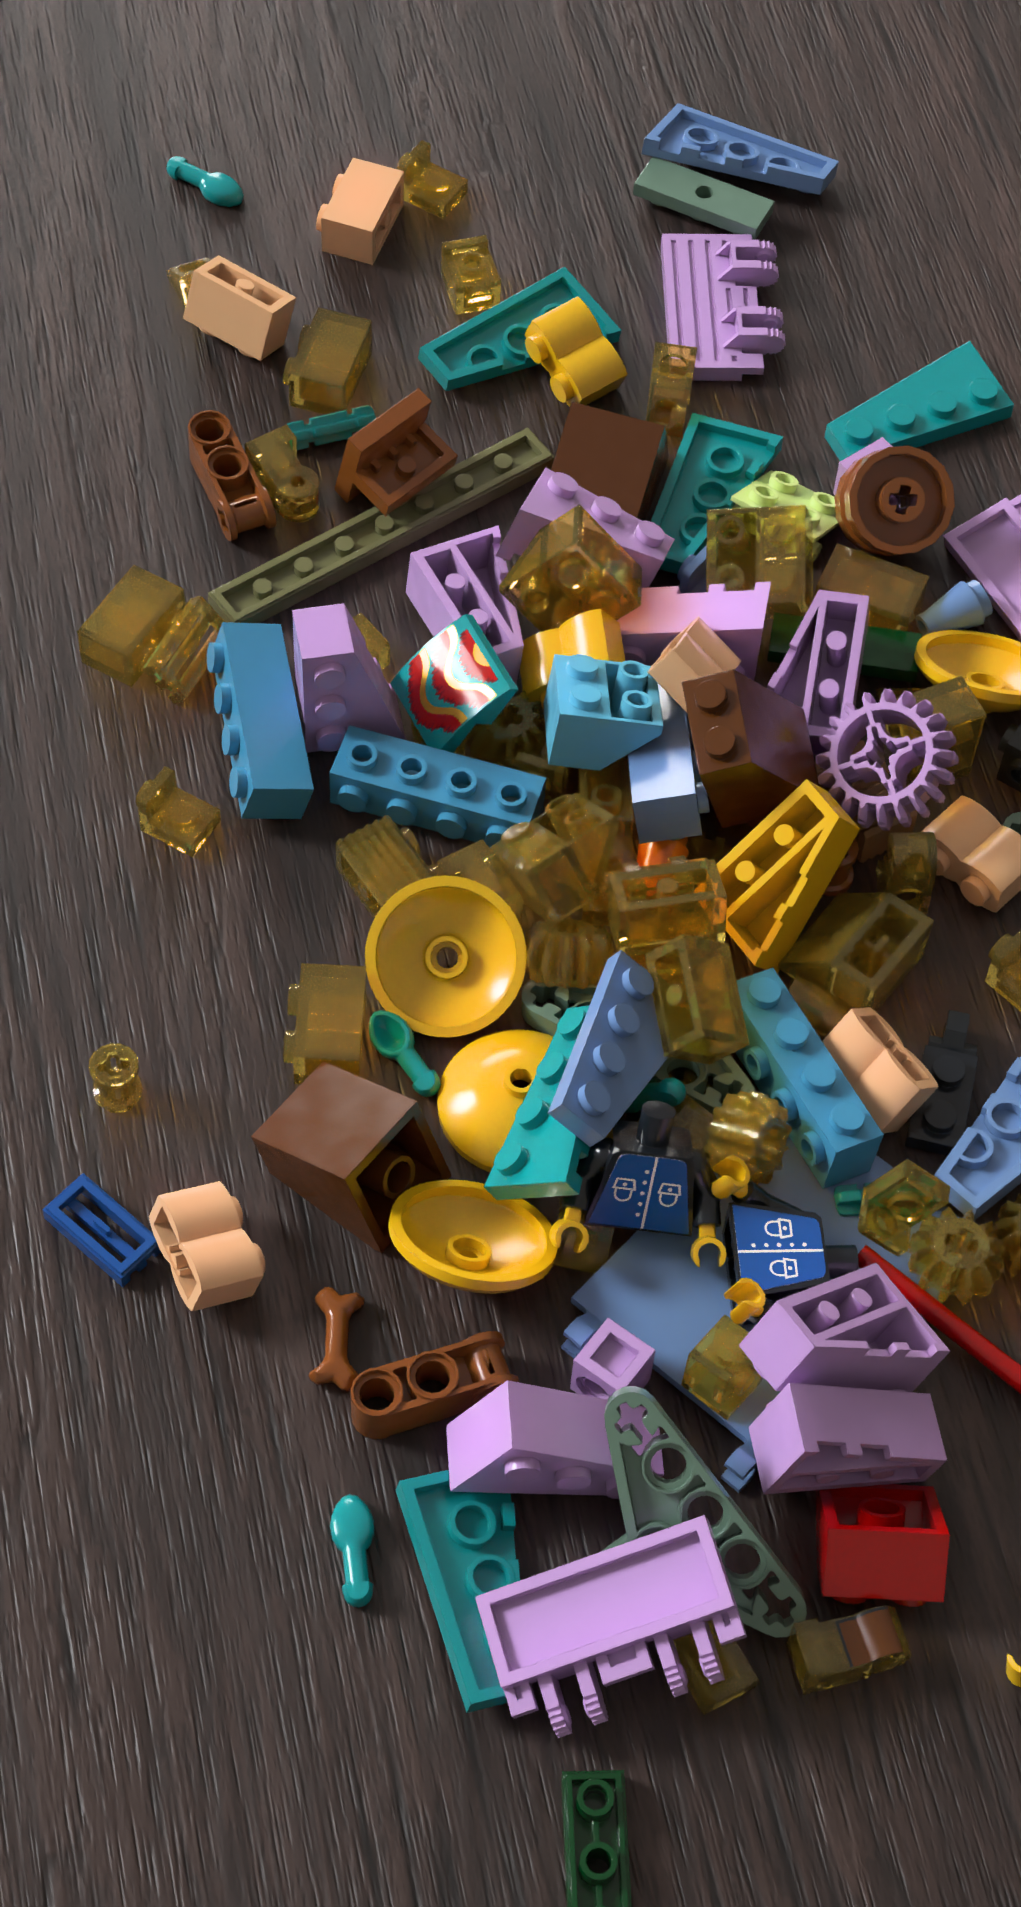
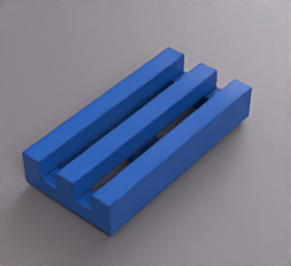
M84 1173L42 1209L46 1221L121 1287H124L131 1280L130 1275L135 1270L140 1272L147 1266L146 1260L151 1255L156 1257L161 1253L153 1233ZM82 1193L135 1239L140 1246L134 1250L100 1218L80 1203L76 1197ZM66 1208L120 1255L124 1261L122 1263L119 1262L62 1210Z

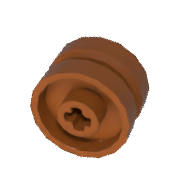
M912 446L887 447L871 452L854 461L840 478L834 497L836 520L844 536L859 550L879 557L916 553L934 544L948 528L955 507L953 483L944 465L929 452ZM891 494L897 498L898 505L889 504V496Z

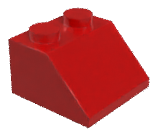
M886 1484L816 1490L817 1573L823 1596L832 1597L839 1602L848 1604L862 1603L866 1599H886L908 1607L922 1606L926 1602H944L950 1533L934 1486Z

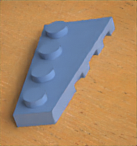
M679 103L644 138L641 153L821 195L835 178L839 163L835 159Z
M620 950L607 959L548 1114L589 1147L598 1143L607 1136L701 1015L652 976L644 967Z
M1017 1057L1007 1071L1006 1078L995 1094L992 1093L983 1105L978 1118L971 1127L966 1129L934 1175L931 1187L972 1222L1021 1183V1057Z

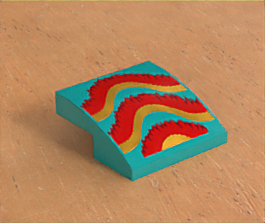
M469 614L458 618L435 635L403 666L390 682L426 745L452 753L455 752L475 724L491 725L518 690L474 616Z

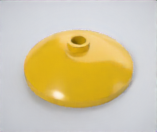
M970 630L937 631L919 639L914 653V660L927 680L949 698L963 704L973 712L982 714L1021 710V642L999 635Z
M458 876L424 878L396 892L387 900L375 916L365 946L367 977L371 989L381 1006L386 1011L399 1015L407 1022L411 1030L434 1037L448 1038L468 1035L496 1021L515 1000L522 986L527 964L524 934L510 906L487 886ZM444 948H452L458 955L457 963L451 968H443L438 963V954Z
M522 1029L490 1033L462 1048L452 1058L443 1072L437 1099L440 1125L453 1148L463 1158L478 1168L491 1172L494 1159L507 1138L514 1123L516 1112L528 1093L535 1078L537 1067L544 1058L553 1036L538 1031ZM516 1080H523L528 1082L530 1085L524 1088H518L514 1086L512 1082Z
M436 1180L411 1187L395 1200L388 1221L389 1235L394 1246L412 1267L438 1283L474 1293H506L539 1281L553 1267L558 1248L553 1246L549 1238L552 1225L536 1207L524 1199L496 1200L484 1188V1183L467 1180Z

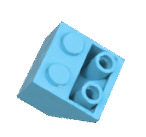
M554 654L543 704L548 765L600 771L660 736L663 730V719L658 683L648 674L651 666L631 660L623 662L599 660L583 654L572 656Z

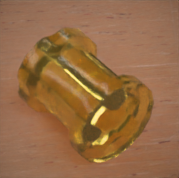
M119 1043L101 1046L93 1053L89 1060V1073L94 1081L93 1096L96 1104L105 1108L110 1113H123L131 1110L142 1097V1083L138 1076L139 1061L136 1053L130 1047ZM112 1057L116 1059L117 1067L111 1068L110 1059ZM120 1089L121 1098L117 1099L115 1095V1090Z

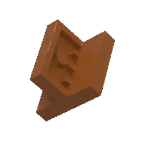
M419 388L348 438L334 489L346 503L360 493H363L386 517L455 466L458 455L425 423L432 401Z

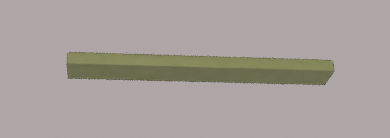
M527 427L456 464L386 517L375 506L208 592V604L223 622L261 623L541 476L545 467L551 470L555 456Z

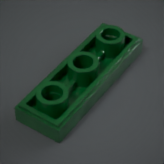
M774 612L767 657L768 662L782 663L790 648L789 644L804 616ZM868 626L860 675L915 683L918 666L914 660V653L922 633Z
M624 1770L562 1771L561 1791L567 1907H632ZM598 1858L605 1861L609 1869L604 1873H594L588 1868L586 1863L591 1859Z

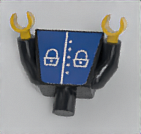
M660 1101L645 1102L642 1105L639 1122L618 1120L604 1139L590 1147L588 1157L579 1159L576 1172L583 1178L579 1195L562 1197L560 1208L565 1210V1215L563 1219L556 1221L550 1229L549 1238L553 1246L559 1248L563 1231L568 1227H574L577 1238L573 1251L581 1253L586 1248L589 1242V1234L584 1225L580 1223L582 1214H584L585 1224L681 1236L691 1237L693 1227L699 1228V1238L691 1246L690 1254L693 1262L700 1268L699 1249L704 1244L713 1243L718 1248V1266H723L727 1256L726 1248L716 1238V1227L721 1226L720 1199L716 1198L711 1191L712 1182L716 1181L717 1178L705 1153L699 1149L692 1148L690 1131L682 1127L673 1126L676 1112L671 1105Z
M731 1155L713 1166V1171L722 1177L712 1182V1194L719 1199H724L731 1195L733 1202H729L722 1230L723 1245L727 1253L725 1262L729 1288L723 1295L725 1299H730V1317L733 1326L757 1324L777 1300L858 1270L856 1245H825L822 1218L814 1212L802 1211L800 1208L768 1193L750 1179V1171L742 1159Z

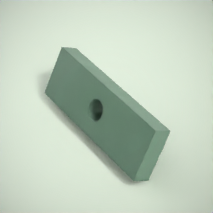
M657 157L650 159L635 181L633 195L651 201L657 206L667 207L688 215L694 220L709 223L733 234H751L752 240H756L773 213L775 202Z

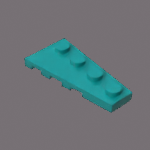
M563 267L420 347L418 359L445 391L539 365L531 359L525 347V332L535 318L577 296L588 306L603 336L610 343L619 341L622 330L569 270Z
M968 341L831 421L826 426L824 437L839 461H842L882 437L893 447L912 446L916 448L1010 418L1014 404L971 341Z
M692 413L651 522L661 527L665 534L675 539L659 568L660 570L678 574L682 563L689 555L694 554L696 556L713 540L729 519L730 512L735 505V502L730 500L731 496L761 477L781 451L784 436Z
M589 1006L567 1008L557 1024L556 1033L544 1058L537 1067L535 1078L523 1103L516 1112L514 1123L501 1150L494 1159L493 1168L484 1185V1188L496 1200L579 1195L583 1178L576 1170L579 1159L588 1157L590 1147L549 1115L548 1111Z
M449 1470L400 1480L395 1491L466 1713L505 1704L507 1699L499 1683L475 1596L520 1581L519 1559H516L514 1529L516 1527L514 1503H511V1493L450 1492Z

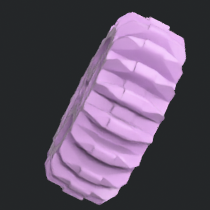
M884 688L878 703L871 693L864 692L862 696L864 706L859 709L851 702H845L844 710L849 716L844 721H841L838 717H829V724L836 731L835 734L819 736L820 744L829 750L815 756L816 764L820 768L826 769L818 776L819 784L823 788H830L828 792L839 805L841 804V807L851 819L857 815L858 823L864 828H869L877 818L878 826L884 831H889L895 816L903 827H910L912 821L910 812L914 810L923 818H929L930 810L925 803L930 798L937 803H944L945 795L938 789L939 784H955L954 775L944 768L954 766L959 762L958 755L954 751L948 750L956 743V737L952 731H943L948 724L942 713L933 714L934 707L926 699L916 704L915 696L906 690L896 700L893 691ZM885 725H908L919 730L923 736L912 740L909 736L893 738L886 730ZM867 734V742L864 748L852 755L857 743ZM883 743L893 753L889 756L890 765L888 766L891 777L881 767L885 760L884 754H886ZM923 764L918 776L906 787L908 773L914 767ZM863 780L865 783L881 781L888 791V796L865 795L856 791L851 783Z

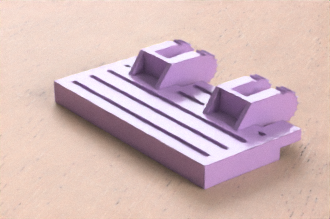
M662 234L660 248L670 380L742 381V374L763 375V355L767 353L770 355L781 352L784 346H786L785 334L782 333V330L779 331V328H782V324H784L783 312H780V309L778 310L776 307L772 308L770 306L766 308V306H758L757 287H770V285L778 282V266H776V263H772L777 258L774 243L765 240H752L751 234Z
M1020 494L1010 501L1007 497L946 533L943 535L945 547L971 580H976L982 585L989 596L993 608L1021 642Z
M705 1515L475 1596L499 1683L505 1692L511 1716L516 1719L539 1710L531 1684L538 1681L553 1731L558 1738L572 1734L571 1716L565 1705L558 1681L576 1674L583 1696L584 1709L587 1716L591 1718L592 1723L597 1725L608 1721L606 1705L593 1661H596L602 1683L607 1687L655 1670L647 1642L654 1640L667 1683L674 1697L688 1693V1679L684 1667L680 1663L673 1639L690 1633L693 1634L703 1674L711 1684L725 1680V1676L707 1621L713 1620L719 1642L722 1646L747 1637L710 1522Z

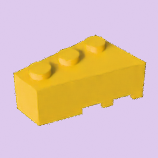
M806 779L691 889L755 966L765 970L774 968L778 974L860 828L828 791Z

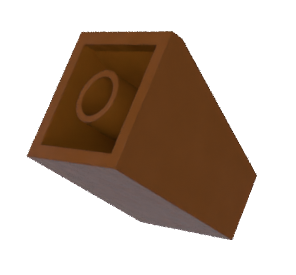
M571 402L551 470L569 475L582 488L598 497L603 496L614 500L622 510L645 521L669 458L665 426Z
M734 669L682 682L699 776L722 828L766 818L806 779L820 786L804 709Z
M324 1061L251 1136L270 1174L380 1253L392 1242L388 1230V1221L395 1200L404 1191L418 1184L436 1180H448L452 1176L416 1100Z

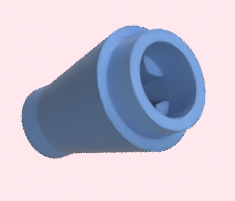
M972 580L968 583L960 581L927 610L918 614L915 617V621L922 636L943 630H966L983 625L985 618L992 614V604L985 589L978 581Z

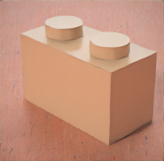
M352 158L346 172L338 174L329 204H322L318 212L316 229L321 231L322 251L373 265L404 205V171Z
M218 255L194 270L183 319L199 327L203 333L217 337L236 347L241 354L261 361L284 345L297 297Z

